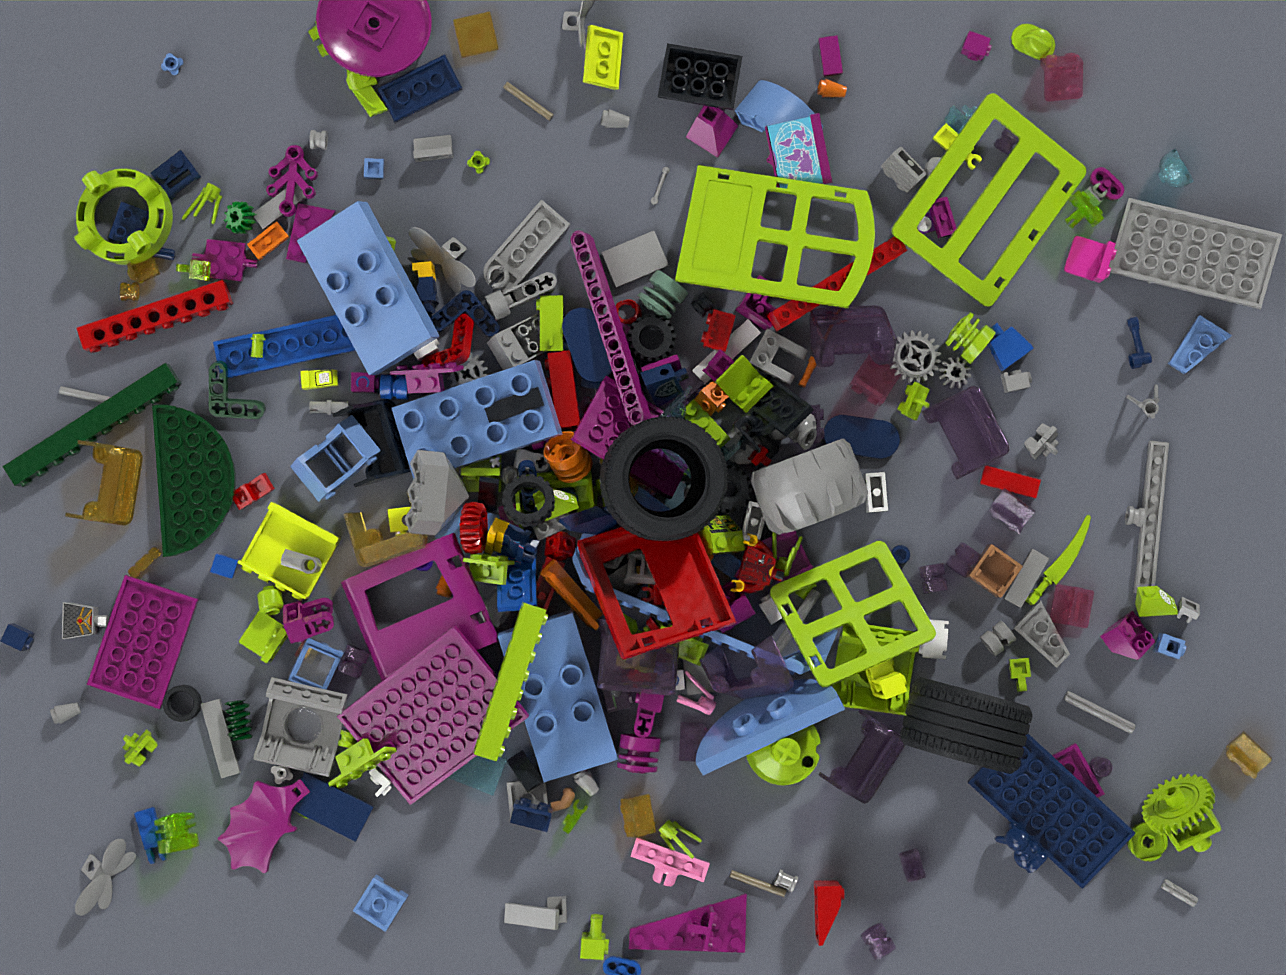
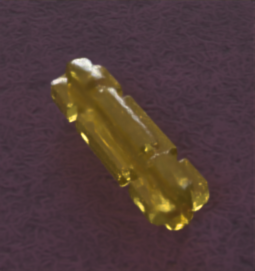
M152 547L148 554H145L135 563V566H132L127 571L128 574L136 578L141 574L140 571H144L154 562L153 559H157L161 555L160 550Z

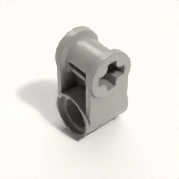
M517 449L513 467L518 469L520 462L530 460L535 464L536 472L543 473L550 470L551 466L543 454ZM544 459L547 465L540 468L537 463Z

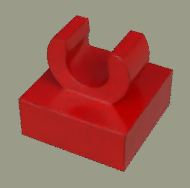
M758 444L761 452L758 453L754 450L747 459L756 466L760 462L768 466L772 461L765 456L768 450Z
M650 584V587L641 588V590L649 592L647 598H641L642 601L653 605H662V598L656 584Z

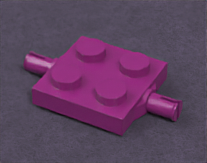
M207 239L204 254H192L194 256L192 261L203 262V277L243 282L245 268H257L258 266L257 264H250L258 263V260L247 259L245 254L246 243Z

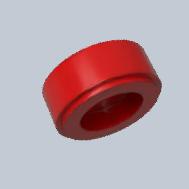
M653 617L646 621L651 631L661 628Z

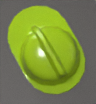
M1021 24L1012 32V44L1019 52L1037 60H1045L1054 53L1055 40L1047 30L1031 24Z

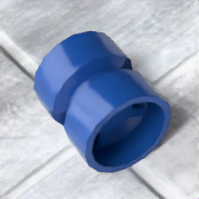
M381 374V399H392L394 396L400 400L409 399L406 375H397L394 378L393 375Z

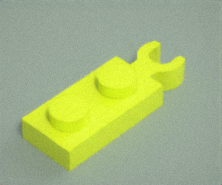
M945 123L932 139L947 151L958 136V133ZM970 152L965 161L968 168L973 170L975 166L972 164V160L975 159L980 163L982 158Z

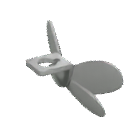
M582 0L579 12H564L562 29L578 31L579 43L582 47L583 42L585 52L587 40L584 28L585 15L596 0ZM571 16L577 17V23L574 26L568 25V19Z
M413 227L409 230L410 238L419 247L413 248L411 255L421 262L431 261L433 264H441L445 280L454 292H460L461 284L467 287L475 285L476 278L473 272L466 265L456 260L467 249L456 238L452 237L440 247L423 229ZM454 244L458 246L459 251L452 252L450 250V245Z
M115 839L107 846L102 863L94 855L90 854L81 870L92 881L82 891L76 901L75 912L77 915L87 914L97 901L101 909H106L109 906L112 898L111 876L125 870L136 859L134 852L124 854L126 842L123 839ZM93 861L95 869L89 871V864Z

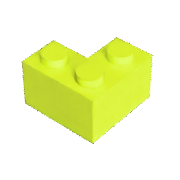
M893 658L865 670L873 696L889 699L907 692L905 687L907 682L904 675L895 672L893 669Z

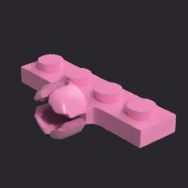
M638 837L630 856L653 864L655 866L653 880L659 884L662 882L664 874H667L664 881L665 886H673L678 875H684L704 882L710 865L709 862L695 857L691 859L686 854Z

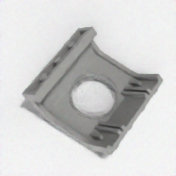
M272 677L266 691V697H269L262 734L254 753V760L329 777L335 764V756L339 746L337 744L341 737V729L343 728V724L337 718V715L342 714L343 710L346 709L347 694Z

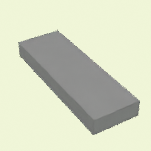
M297 183L295 184L293 200L295 206L306 199L303 190ZM286 189L254 212L257 214L254 218L263 230L284 216L279 210V205L285 200ZM288 207L286 209V212H289L291 210V207Z
M1031 549L1022 565V569L1013 580L1003 599L1021 608L1049 558Z
M505 903L504 923L551 930L558 929L559 909Z

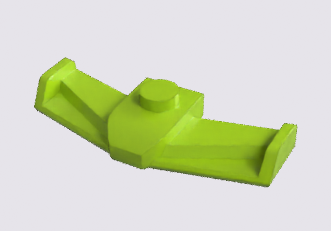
M347 70L346 81L349 89L355 94L368 115L372 117L388 111L372 88V86L378 84L376 77L363 76Z

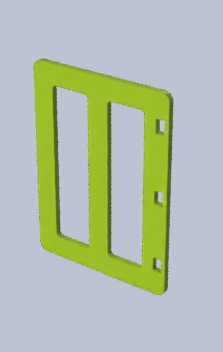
M988 94L892 227V234L980 304L986 307L992 306L1086 175V167L997 94ZM996 119L1015 134L1019 141L944 247L940 248L919 232L917 226L988 126ZM1037 152L1057 168L1059 174L983 280H980L959 263V258L1031 157ZM1069 182L1072 185L1065 193L1062 188ZM1034 229L1038 233L1031 241L1028 236ZM1001 277L1002 279H1004V281L1002 282L1000 287L997 288L994 286V284L998 280V278Z

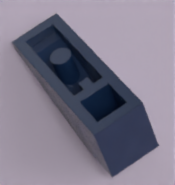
M594 506L562 517L559 520L569 531L593 535L608 532L618 527V523L611 516L612 514L609 513L607 506Z

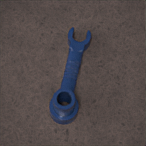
M1138 317L1127 319V325L1132 333L1136 353L1129 354L1128 361L1130 367L1136 369L1151 363L1152 357L1149 352H1144L1139 332Z

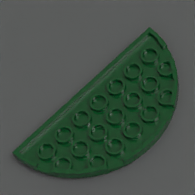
M152 405L162 552L165 558L193 550L208 540L219 529L228 515L233 502L236 473L233 458L226 442L209 422L183 408L171 405Z

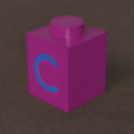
M351 372V392L376 394L377 389H380V378H377V375Z

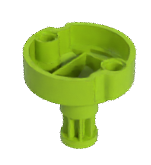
M810 725L746 755V758L753 771L763 780L776 785L795 784L805 779L815 769L820 758L816 752V747L820 744V737L815 726ZM804 757H812L813 762L810 766L802 764Z

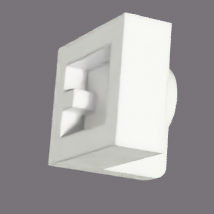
M377 766L369 772L371 775L370 779L375 784L382 785L375 795L377 797L380 794L385 796L392 788L390 786L392 782Z

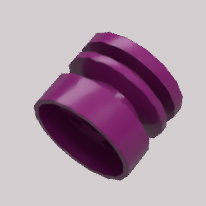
M621 734L619 747L628 751L627 753L618 754V758L626 759V762H617V767L633 773L646 774L657 772L658 767L649 765V762H658L659 759L650 756V754L660 752L661 739L652 736L640 738L636 734Z

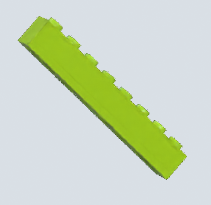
M525 602L521 604L473 750L474 755L497 761L498 757H502L505 746H502L504 738L508 739L511 727L508 726L510 720H514L516 716L517 700L520 701L523 695L521 686L523 681L527 682L530 673L527 668L529 663H533L536 652L533 651L535 644H539L542 633H539L541 625L545 626L548 614H545L546 609Z

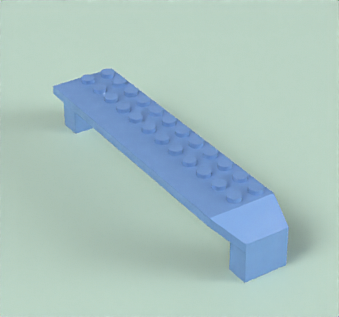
M583 533L581 539L588 538L594 535ZM577 546L572 558L582 585L586 586L585 590L595 593ZM613 588L616 598L622 601L621 605L631 609L633 606L640 608L639 612L648 616L651 613L658 616V620L665 623L671 621L667 610ZM834 629L812 639L824 663L838 630ZM710 631L699 636L701 638H704L705 635L711 637V642L721 646L722 643L728 644L730 650L738 653L741 650L747 652L746 656L758 660V658H762L765 664L776 668V665L782 667V671L794 675L795 672L801 675L810 670L800 650L781 658L718 631ZM816 656L811 658L815 667L821 665Z

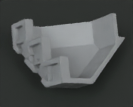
M417 450L410 462L415 478L407 490L412 507L407 513L405 521L409 533L436 535L462 509L469 495L463 480L444 452Z

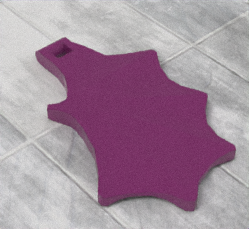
M301 779L294 784L282 787L270 786L257 781L253 785L249 798L242 804L230 808V825L218 837V840L229 850L231 869L235 870L242 866H251L259 869L262 873L269 871L273 850L285 833L297 830V827L292 826L290 823L295 806L310 793ZM296 787L302 793L299 796L294 790Z

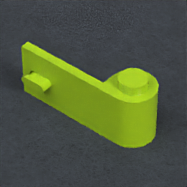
M540 295V299H536V311H540V351H563V295Z

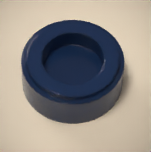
M897 545L891 550L897 564H904L910 558V551L906 546Z

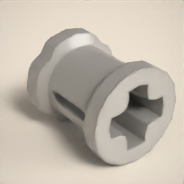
M780 869L774 885H780L789 889V892L792 893L798 876L793 877Z

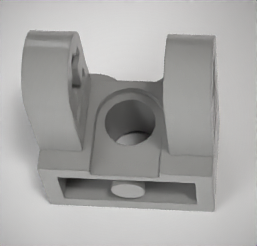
M766 329L750 363L755 369L791 385L795 376L772 364L771 361L778 348L804 360L808 350Z

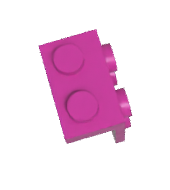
M1075 236L1064 271L1098 283L1102 282L1105 278L1109 277L1111 271L1109 264L1111 260H1114L1117 249H1114L1116 243L1108 241L1103 244L1081 236Z

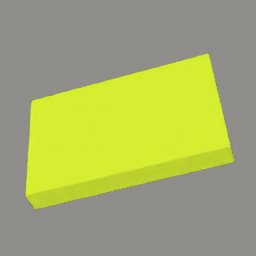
M594 25L588 26L583 83L613 90L619 89L623 44L622 32Z

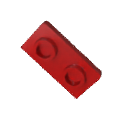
M716 309L713 310L712 314L709 313L706 321L709 328L707 332L703 331L701 342L704 343L703 348L717 351L721 349L725 353L736 315Z

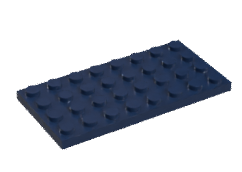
M1028 733L1026 735V744L1022 747L1024 752L1022 758H1020L1021 764L1018 770L1009 774L981 767L967 782L1009 822L1013 823L1016 828L1026 831L1030 840L1036 841L1041 851L1046 853L1051 861L1083 889L1136 833Z

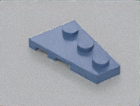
M1199 315L1168 364L1185 374L1232 335Z

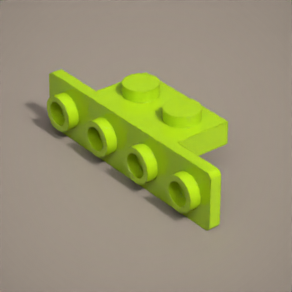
M363 738L335 756L341 775L328 782L329 787L334 786L338 789L346 787L349 781L360 778L365 771L376 768V764L390 759L391 755L397 752L396 748L383 747L373 753L369 740Z

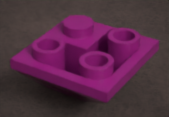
M703 106L686 138L718 158L738 128V125L721 109Z
M1133 610L1111 625L1100 636L1111 652L1136 660L1140 659L1155 643L1152 634L1147 631Z

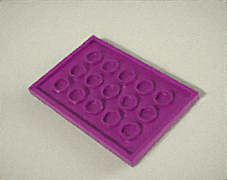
M608 376L603 378L571 438L572 441L603 460L613 441L625 430L634 426L628 421L616 381ZM635 395L632 397V400H631V401H632V404H633V403L635 402V400H636V396H635ZM646 400L651 419L671 416ZM640 413V414L638 415V417H637L638 422H639V421L641 420V418H642V414H641V413ZM654 449L642 454L635 461L631 468L630 476L670 500L688 466L676 453L666 449Z
M124 575L87 685L161 709L199 599Z

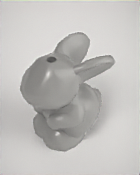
M810 414L787 436L794 443L798 442L804 450L812 446L817 435L814 415ZM776 429L771 432V436L775 440L787 438Z

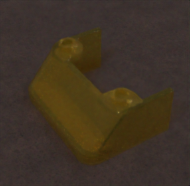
M78 440V444L94 447L93 459L97 463L104 464L98 502H87L83 508L82 515L66 513L65 517L117 525L130 524L134 515L143 461L141 452L136 449Z
M408 495V499H409V502H410V506L412 507V503H411L410 497H409V495ZM362 513L344 514L356 560L362 567H371L423 549L427 544L429 535L409 532L383 540L382 533L378 529L366 530Z

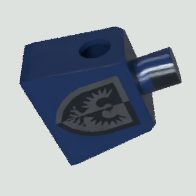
M669 363L641 372L644 383L657 407L680 395L683 392L680 382L690 378L685 367L674 372Z

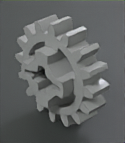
M470 353L467 360L470 362L467 366H464L463 370L456 371L459 381L457 380L456 372H447L451 374L447 380L453 381L450 386H458L488 376L484 372L488 370V367H483L485 361L479 362V355L472 358V353ZM476 367L479 368L480 375L477 374ZM470 370L469 374L471 376L466 378V373L464 371Z

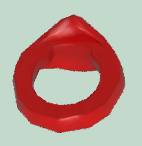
M627 299L616 304L621 323L632 324L637 318H641L642 310L635 301ZM623 305L631 306L635 309L634 317L622 319L618 312L620 307Z

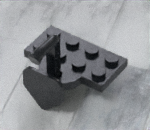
M768 375L765 379L773 387L750 409L748 414L738 418L733 423L732 428L747 445L760 453L761 449L753 441L758 437L768 450L765 456L771 460L778 453L779 445L770 433L776 429L787 437L814 409L802 398ZM760 462L756 466L752 463V466L754 470L757 471L760 468H762L764 464Z

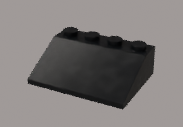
M667 43L658 98L733 110L743 56Z

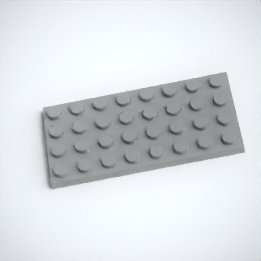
M1129 198L1114 248L1117 249L1114 260H1111L1109 264L1111 268L1110 273L1261 310L1282 234Z

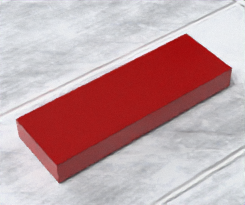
M984 465L980 480L981 485L1035 499L1041 482L1040 479Z

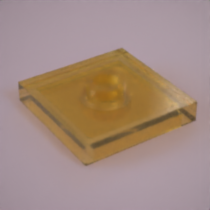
M490 11L453 20L462 58L499 50Z

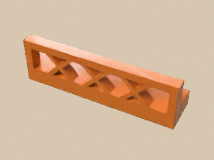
M552 560L540 574L586 626L597 630L600 626L596 623V620L603 613L556 560Z

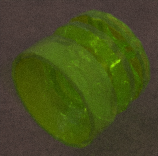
M177 812L164 815L153 821L154 826L163 825V828L156 829L155 833L165 834L164 838L157 840L159 854L172 853L200 846L198 833L188 831V829L197 825L196 822L187 823V820L195 818V813Z

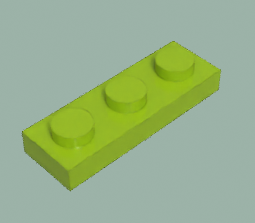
M694 399L679 411L686 420L706 430L705 432H708L712 436L711 438H714L720 448L731 440Z

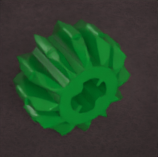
M238 201L227 206L228 211L223 212L226 215V218L223 220L227 223L226 228L231 229V232L237 234H245L247 230L253 229L251 224L256 223L253 217L257 214L252 212L254 209L252 206H248L247 202Z

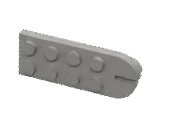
M541 200L485 264L483 274L487 284L490 286L502 274L503 277L492 285L495 291L501 290V292H504L519 285L571 226L570 223Z

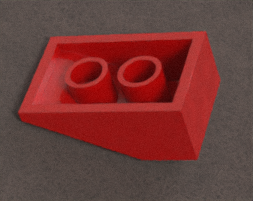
M837 880L814 881L815 937L819 946H823L841 907V900H844V888H842V885Z

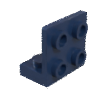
M121 202L108 239L124 244L128 243L127 238L132 233L138 230L144 231L148 223L149 212Z
M520 797L513 804L510 823L548 832L553 809L550 808L549 804L539 802L536 805L531 803L530 799Z

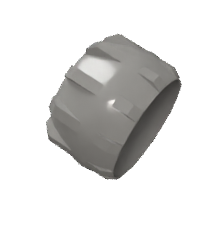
M844 439L752 472L751 484L767 527L770 531L779 535L804 528L851 510L864 503L868 495L859 463L855 458L850 443Z

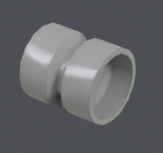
M1003 621L995 624L992 627L993 631H987L980 636L983 644L995 657L1004 650V646H1010L1017 640Z

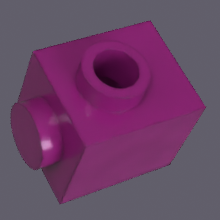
M969 31L960 53L968 56L970 60L982 61L984 56H988L992 45L989 42L991 38Z

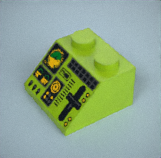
M729 515L716 516L704 529L698 532L708 556L732 554L745 550L743 532Z

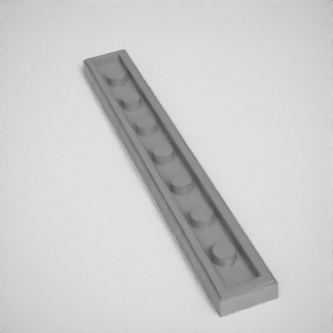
M1148 441L1142 508L1145 509V519L1139 532L1133 593H1137V587L1155 586L1169 443Z

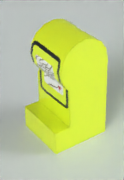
M337 370L300 371L301 385L304 390L338 386Z

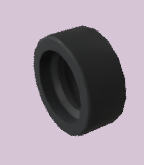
M175 686L168 690L164 696V712L173 721L184 722L191 720L201 710V695L192 686ZM179 692L188 693L194 702L192 710L184 715L174 712L171 706L173 696Z

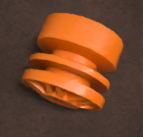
M564 431L562 432L563 435L549 439L545 444L543 452L558 480L564 483H573L581 480L590 472L593 462L588 450L571 440L574 432Z

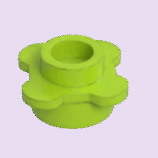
M475 151L471 159L467 161V165L473 167L478 174L483 173L484 167L490 164V159L484 157L480 151Z

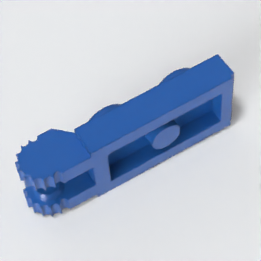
M155 807L135 812L134 815L149 863H155V855L152 848L157 846L161 860H167L164 847L165 842Z

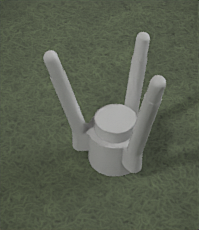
M1157 384L1154 386L1153 399L1148 398L1140 402L1130 395L1126 396L1127 399L1142 408L1148 417L1155 418V414L1159 410L1157 404L1159 402Z

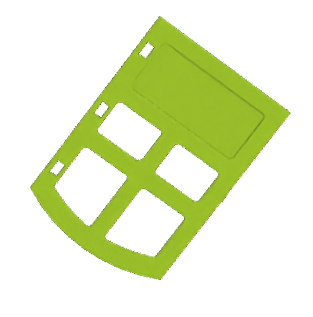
M698 165L675 281L849 308L866 279L874 250L875 225L868 192L865 190ZM718 174L729 175V180L719 179ZM776 184H788L787 189L778 188ZM768 191L792 194L797 197L790 231L761 226L765 197ZM835 192L847 193L846 198L835 196ZM818 198L853 204L858 225V241L807 234L806 226L811 200ZM758 242L775 243L788 247L781 282L752 278L751 274ZM807 248L855 257L851 271L839 291L797 284L803 249Z

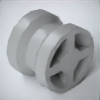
M311 130L310 149L321 148L326 150L328 145L327 131L316 132V130Z
M1128 506L1125 513V524H1136V526L1142 527L1145 519V509H1134L1133 506Z

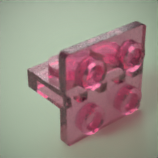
M1057 584L1050 613L1052 622L1088 628L1094 591Z

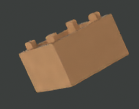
M988 544L966 576L995 597L1001 598L1023 566L994 545Z

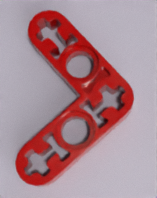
M461 314L454 323L451 348L425 357L421 364L424 367H428V364L440 363V366H445V363L456 362V365L465 363L470 356L474 326L473 319L467 314Z

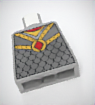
M63 602L62 639L98 634V627H107L109 617L108 615H98V607Z

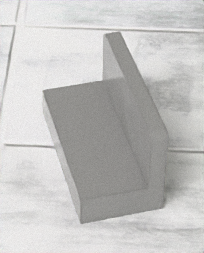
M451 135L413 140V155L416 162L454 158Z

